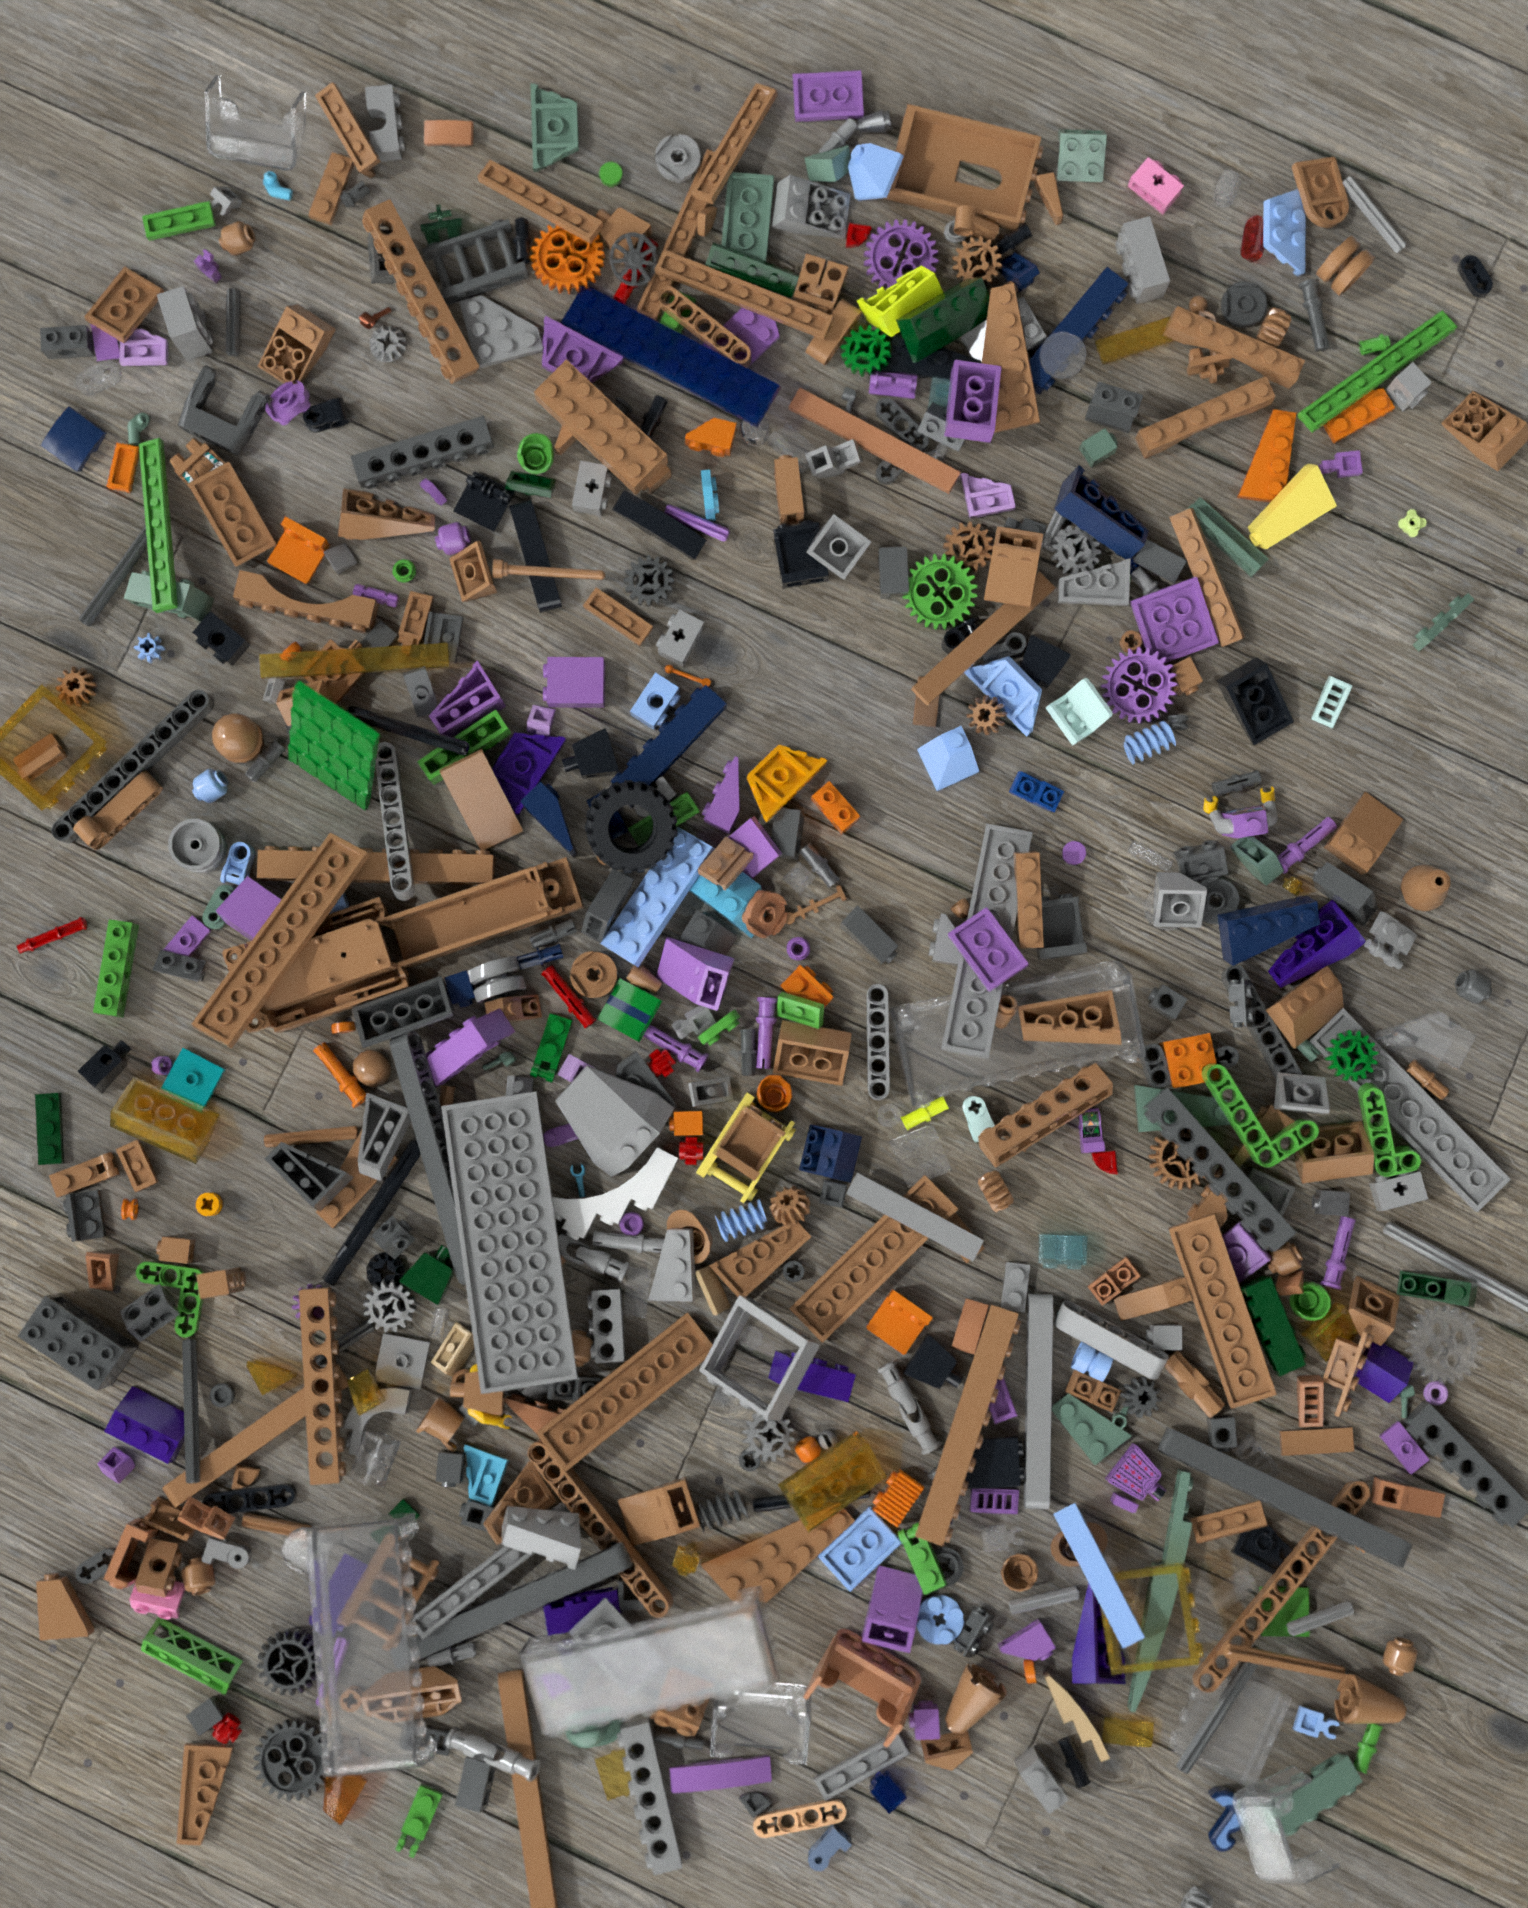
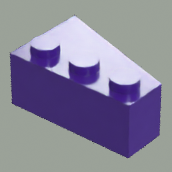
M775 1351L768 1379L781 1384L797 1353L792 1352L790 1355ZM813 1358L796 1390L849 1402L856 1374L848 1371V1366L835 1363V1367L827 1365L825 1360Z
M618 1586L569 1594L543 1605L548 1636L569 1632L605 1598L623 1616L622 1610L620 1611Z

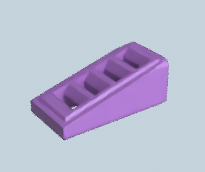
M1005 1488L971 1489L969 1510L970 1512L1018 1514L1019 1490ZM979 1493H984L983 1506H978ZM988 1494H993L992 1507L988 1506ZM998 1494H1002L1001 1507H997ZM1007 1495H1012L1011 1508H1006Z

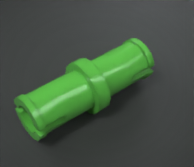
M1367 1724L1362 1741H1359L1357 1745L1359 1749L1353 1764L1357 1771L1367 1774L1373 1753L1376 1754L1377 1752L1375 1747L1383 1727L1377 1724Z

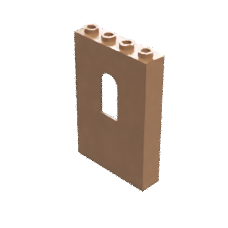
M908 104L895 151L901 153L904 157L888 196L884 199L951 216H956L957 207L963 205L976 208L978 215L997 222L1000 228L1015 231L1018 229L1019 224H1024L1027 211L1023 210L1025 202H1030L1033 189L1028 187L1030 181L1035 182L1038 170L1037 167H1034L1035 160L1041 159L1044 147L1039 145L1041 136ZM960 161L997 170L1002 177L1000 186L989 190L956 182L955 178Z

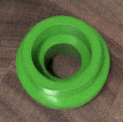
M399 560L393 566V576L401 583L410 582L416 575V568L409 560ZM407 568L409 571L408 574L401 575V570Z

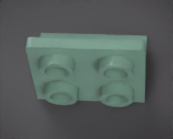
M1058 130V140L1060 142L1057 170L1058 181H1103L1107 134L1104 130Z

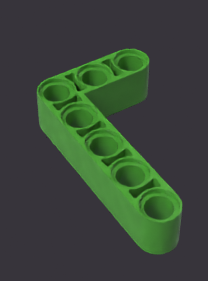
M1210 1063L1203 1068L1202 1078L1256 1164L1263 1167H1272L1317 1138L1319 1134L1318 1126L1315 1122L1307 1119H1298L1276 1134L1268 1137L1227 1069L1222 1065ZM1217 1068L1220 1076L1216 1081H1212L1210 1072ZM1229 1088L1232 1091V1097L1229 1101H1225L1222 1097L1223 1092ZM1239 1109H1243L1245 1116L1243 1120L1238 1122L1235 1118V1113ZM1308 1124L1310 1128L1309 1134L1303 1137L1301 1135V1128L1303 1125ZM1255 1129L1257 1137L1254 1141L1250 1142L1248 1140V1133L1250 1130ZM1284 1137H1288L1290 1141L1286 1149H1282L1280 1145ZM1267 1149L1270 1153L1269 1159L1262 1162L1260 1154L1263 1150Z

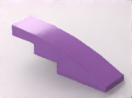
M767 1755L746 1759L739 1757L722 1761L714 1759L669 1767L672 1793L725 1789L772 1781L770 1757Z

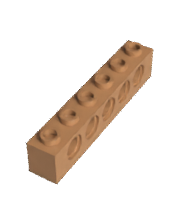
M1096 1063L1091 1066H1085L1077 1075L1070 1079H1064L1053 1090L1043 1092L1037 1100L1024 1104L1018 1112L1005 1116L994 1127L984 1129L978 1136L979 1147L996 1168L1113 1094V1083ZM1081 1087L1088 1088L1085 1091L1079 1090ZM1062 1099L1068 1100V1102L1061 1103L1059 1101ZM1049 1112L1048 1115H1041L1039 1113ZM1022 1124H1029L1030 1126L1024 1128V1127H1021L1020 1125H1022ZM1003 1136L1010 1137L1008 1140L1000 1139Z

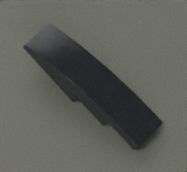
M623 490L612 508L614 512L649 536L653 535L670 548H675L691 560L696 559L707 541L677 520L626 490Z

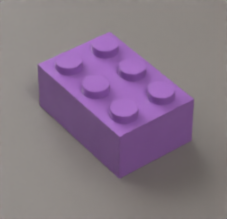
M961 360L954 361L950 377L944 436L991 442L995 431L1001 366Z

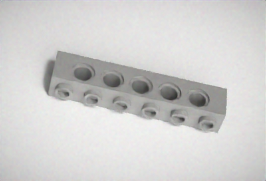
M649 1718L620 1725L621 1732L617 1733L619 1747L625 1748L626 1756L622 1757L625 1772L630 1771L632 1780L628 1781L630 1795H635L637 1805L633 1807L636 1820L641 1819L643 1829L639 1830L642 1845L647 1844L649 1852L645 1854L647 1868H652L654 1875L681 1869L682 1860ZM641 1743L645 1749L642 1753L636 1754L631 1750L632 1745ZM641 1767H646L650 1771V1774L645 1778L639 1777L636 1773ZM645 1792H653L656 1796L655 1799L651 1802L643 1800L642 1795ZM651 1816H658L661 1822L657 1826H652L648 1823V1819ZM657 1840H663L667 1846L663 1850H657L653 1844Z

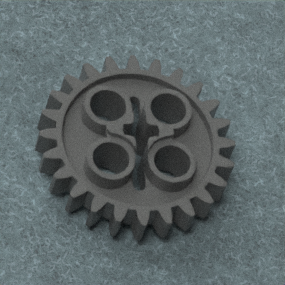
M286 1719L283 1722V1727L278 1722L274 1725V1730L271 1728L266 1730L267 1736L263 1735L260 1737L259 1740L263 1745L255 1747V1750L260 1752V1754L253 1757V1760L259 1761V1764L253 1767V1770L261 1771V1774L256 1779L264 1778L265 1782L261 1787L265 1788L269 1785L271 1787L269 1795L277 1791V1799H281L286 1794L287 1801L292 1800L294 1795L297 1801L302 1799L303 1794L307 1798L311 1796V1789L317 1792L320 1789L318 1783L324 1784L327 1781L322 1775H328L331 1772L325 1766L333 1763V1760L326 1758V1756L332 1753V1750H325L329 1740L321 1741L324 1732L316 1734V1725L308 1729L307 1720L299 1726V1719H295L292 1725ZM294 1738L302 1740V1749L294 1745ZM273 1749H278L281 1752L282 1757L280 1760L274 1758L272 1754ZM295 1757L297 1761L290 1763L289 1758ZM305 1760L312 1762L313 1771H308L304 1767ZM283 1771H287L291 1774V1782H287L284 1780L282 1775Z

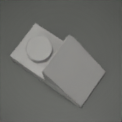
M729 1077L688 1083L693 1107L733 1100Z

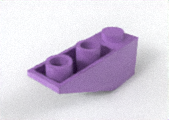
M736 756L733 761L728 760L723 770V773L726 775L722 782H717L712 793L715 797L712 803L707 802L702 812V815L705 816V823L730 834L740 814L739 763Z

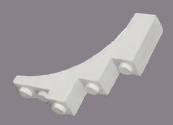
M657 1147L647 1164L633 1178L614 1190L585 1199L552 1197L555 1219L562 1221L563 1218L567 1219L562 1228L567 1230V1236L578 1241L579 1237L586 1238L597 1214L601 1215L599 1220L611 1226L614 1222L619 1224L632 1199L635 1200L634 1205L644 1211H647L648 1208L653 1209L679 1158Z

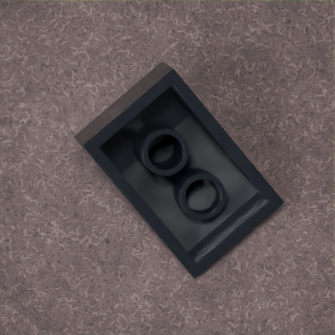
M1256 657L1216 680L1226 702L1252 745H1256L1294 723L1267 663Z

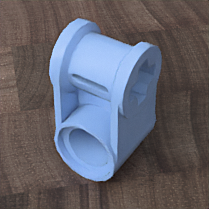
M237 842L231 846L220 877L222 883L230 882L240 885L247 876L250 877V871L255 858V850L251 845ZM245 847L247 849V856L244 859H239L238 851ZM232 874L239 875V877H234Z

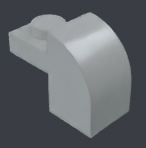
M854 439L833 448L825 445L805 454L812 476L817 478H829L845 473L846 469L863 462L857 442Z

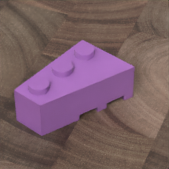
M478 661L473 664L471 671L459 680V684L451 694H447L429 715L439 733L455 737L494 710L498 712L506 707Z

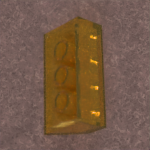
M134 1076L111 1110L110 1127L197 1164L208 1146L220 1114Z
M856 1430L778 1484V1487L807 1532H810L887 1479V1476L868 1442Z

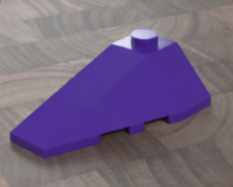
M1333 899L1318 910L1320 924L1296 935V942L1290 949L1284 950L1268 970L1280 988L1349 956L1365 944L1366 940Z
M1089 1583L1072 1655L1073 1683L1126 1684L1123 1651H1119L1116 1640L1117 1636Z

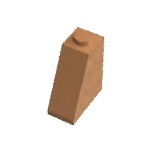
M59 1573L44 1574V1578L36 1582L40 1641L87 1637L94 1633V1626L68 1577L59 1576Z

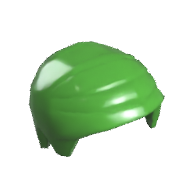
M532 433L520 441L517 458L521 467L531 474H540L546 472L552 466L554 452L552 443L547 436L541 433Z
M1304 1282L1303 1294L1291 1295L1289 1299L1292 1311L1297 1316L1308 1321L1323 1319L1331 1309L1330 1294L1321 1285L1314 1282Z

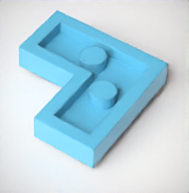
M701 470L706 520L715 521V513H719L718 494L713 493V491H717L716 477H711L710 470Z

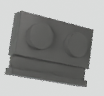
M429 612L422 658L456 664L464 618L462 616Z

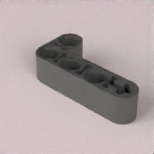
M1158 1044L1144 1046L1140 1050L1139 1057L1148 1084L1153 1088L1172 1085L1162 1047ZM1224 1046L1214 1049L1215 1058L1223 1056L1225 1053L1231 1055L1228 1062L1223 1060L1216 1062L1217 1064L1229 1068L1238 1062L1239 1053L1234 1047ZM1149 1048L1157 1052L1155 1061H1150L1146 1057V1051ZM1155 1071H1160L1164 1075V1081L1161 1084L1156 1083L1153 1079Z

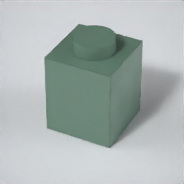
M1106 428L1083 441L1079 450L1092 468L1115 454L1118 442L1111 432L1108 433Z

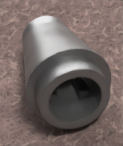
M882 109L859 118V132L887 133V130L892 129L890 112L883 111Z

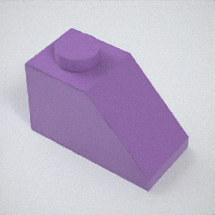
M1036 1619L998 1643L1002 1653L1034 1661L1039 1658L1040 1660H1045L1053 1654L1052 1650L1056 1648L1039 1619Z

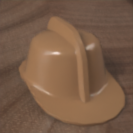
M687 1210L674 1211L668 1217L667 1230L693 1229L694 1264L703 1262L708 1257L713 1237L710 1230L702 1225L693 1213Z
M1086 1522L1103 1554L1108 1543L1106 1532L1098 1524ZM1063 1532L1056 1534L1050 1547L1054 1559L1063 1566H1080Z

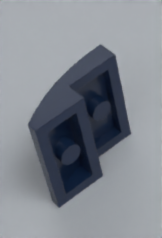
M68 406L53 424L40 446L76 472H81L91 453L97 452L107 432L74 408Z

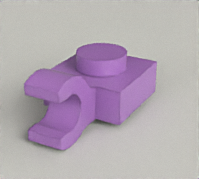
M204 249L203 257L199 254L194 263L202 273L217 283L222 277L218 271L219 266L213 261L214 255Z
M1360 450L1336 453L1334 455L1335 460L1322 461V464L1318 465L1322 474L1337 471L1338 478L1360 476L1363 473Z

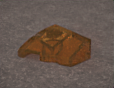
M329 1755L327 1759H331L333 1762L326 1766L331 1772L326 1775L327 1781L325 1782L323 1810L331 1819L342 1825L368 1780L348 1769L349 1765Z

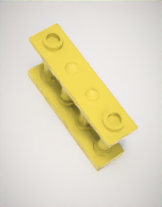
M749 1093L745 1094L696 1171L703 1178H705L706 1174L709 1176L714 1175L742 1193L743 1197L740 1200L742 1203H745L746 1200L752 1201L758 1191L755 1185L783 1141L787 1140L789 1142L796 1131L793 1128L795 1124L793 1121H790L788 1126L782 1124L781 1130L786 1132L784 1137L781 1136L758 1171L760 1174L755 1181H752L750 1186L745 1185L717 1167L718 1164L715 1163L717 1156L713 1154V1151L743 1105L748 1108L751 1105L756 1107V1104L753 1102L755 1097ZM765 1112L761 1116L767 1121L773 1118Z

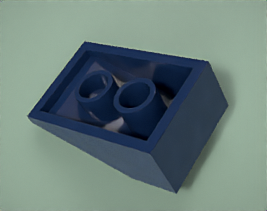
M540 782L520 802L551 836L574 857L577 854L561 804L558 801L560 796L549 783L544 786Z

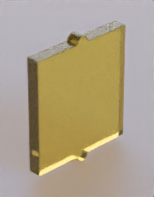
M625 1749L619 1751L612 1750L611 1754L594 1759L607 1801L623 1795L625 1797L629 1796L628 1781L632 1779L630 1771L625 1772L622 1757L626 1756ZM639 1768L636 1773L639 1777L642 1778V1774Z

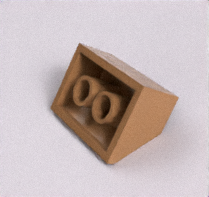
M1325 966L1266 1009V1012L1292 1047L1296 1048L1326 1025L1344 1008L1342 985L1330 968Z
M782 1020L773 1074L842 1086L852 1033L822 1027L817 1029L804 1024Z
M1362 1121L1318 1127L1319 1134L1317 1138L1294 1153L1296 1168L1302 1183L1373 1174L1374 1152ZM1310 1128L1301 1129V1135L1303 1137L1308 1135Z

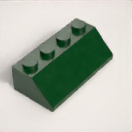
M982 277L966 279L896 320L913 363L922 360L987 320L990 297Z

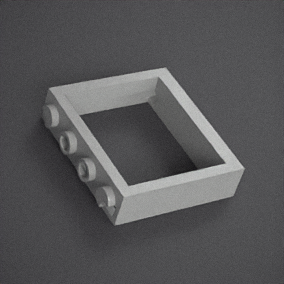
M739 1295L699 1371L707 1376L709 1383L715 1386L720 1385L723 1388L722 1392L732 1398L737 1397L740 1400L739 1404L749 1410L754 1409L757 1412V1417L767 1422L770 1419L780 1421L821 1344L755 1300ZM750 1314L800 1347L769 1405L721 1372Z

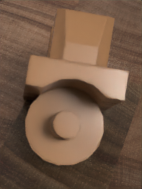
M1201 348L1191 349L1188 354V376L1200 374L1201 379L1208 378L1211 384L1216 383L1217 376L1224 374V368L1229 367V360L1232 357L1210 349L1211 356L1204 357Z

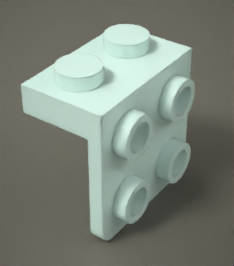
M1088 678L1082 679L1069 692L1046 707V710L1072 746L1092 734L1112 716V711L1108 704L1102 699Z

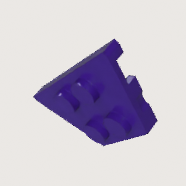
M514 733L496 761L492 770L508 802L518 816L524 809L520 801L540 783L566 742V738L561 736L549 737L538 734Z

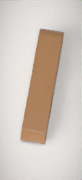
M665 286L659 290L658 301L665 313L737 369H745L750 366L752 361L751 351L743 341L675 288ZM668 295L675 297L672 303L666 304L663 302V299ZM686 309L693 312L688 318L681 316V313ZM702 324H709L711 326L707 332L700 331L699 327ZM720 338H727L729 340L725 346H719L717 341ZM738 352H744L747 354V357L744 360H737L735 355Z

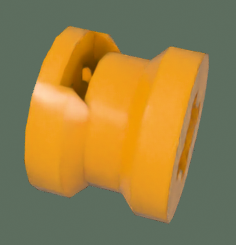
M203 1193L196 1200V1209L203 1216H215L223 1208V1200L216 1193Z

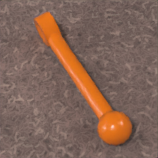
M672 665L665 667V672L668 674L680 675L701 683L703 687L705 685L710 687L711 681L708 678L701 679L674 669Z

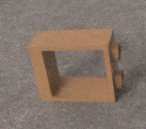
M783 455L774 460L780 525H798L804 521L798 457L792 458V455Z

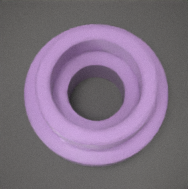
M1432 1381L1425 1386L1423 1395L1428 1403L1441 1405L1447 1400L1448 1390L1443 1383ZM1433 1389H1438L1439 1394L1437 1397L1432 1396L1431 1392Z

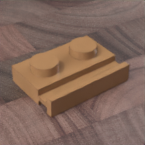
M725 837L698 868V874L715 885L722 886L723 890L726 891L753 860V853L745 851L744 847Z

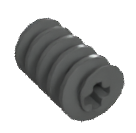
M734 1490L733 1498L728 1493H725L724 1501L719 1496H716L715 1504L710 1499H706V1507L700 1501L697 1502V1514L703 1532L705 1525L710 1530H713L714 1522L719 1527H723V1519L728 1524H732V1516L737 1521H741V1513L749 1518L743 1495H740L737 1490Z

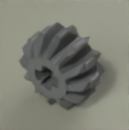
M1141 1376L1139 1380L1131 1378V1385L1124 1384L1127 1393L1123 1392L1120 1395L1126 1398L1122 1406L1128 1407L1127 1412L1133 1415L1135 1413L1138 1418H1142L1144 1414L1150 1417L1152 1416L1151 1409L1159 1410L1155 1403L1156 1401H1162L1161 1397L1156 1396L1161 1390L1159 1387H1154L1155 1381H1147L1146 1377ZM1144 1394V1399L1138 1400V1396Z

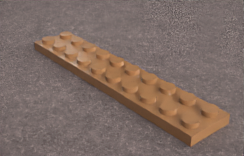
M330 833L191 1025L232 1049L370 857L369 854Z

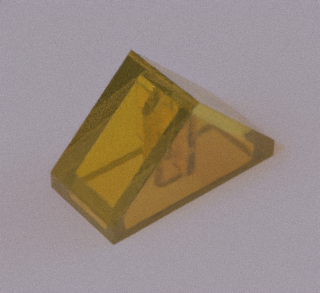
M254 1359L247 1361L246 1364L262 1395L296 1378L298 1372Z
M369 1369L347 1380L359 1416L386 1401Z

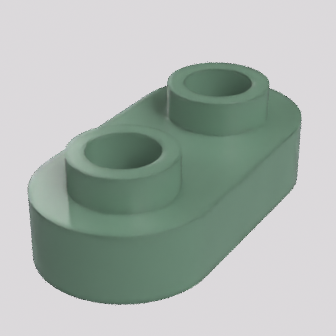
M221 885L215 890L202 916L203 922L207 927L219 930L226 925L216 910L224 902L222 894L227 892L230 895L235 890L232 886ZM213 913H217L218 915L216 921H211V915Z

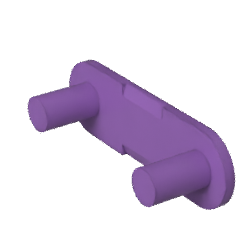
M570 1124L550 1129L543 1135L544 1143L549 1147H555L578 1139Z

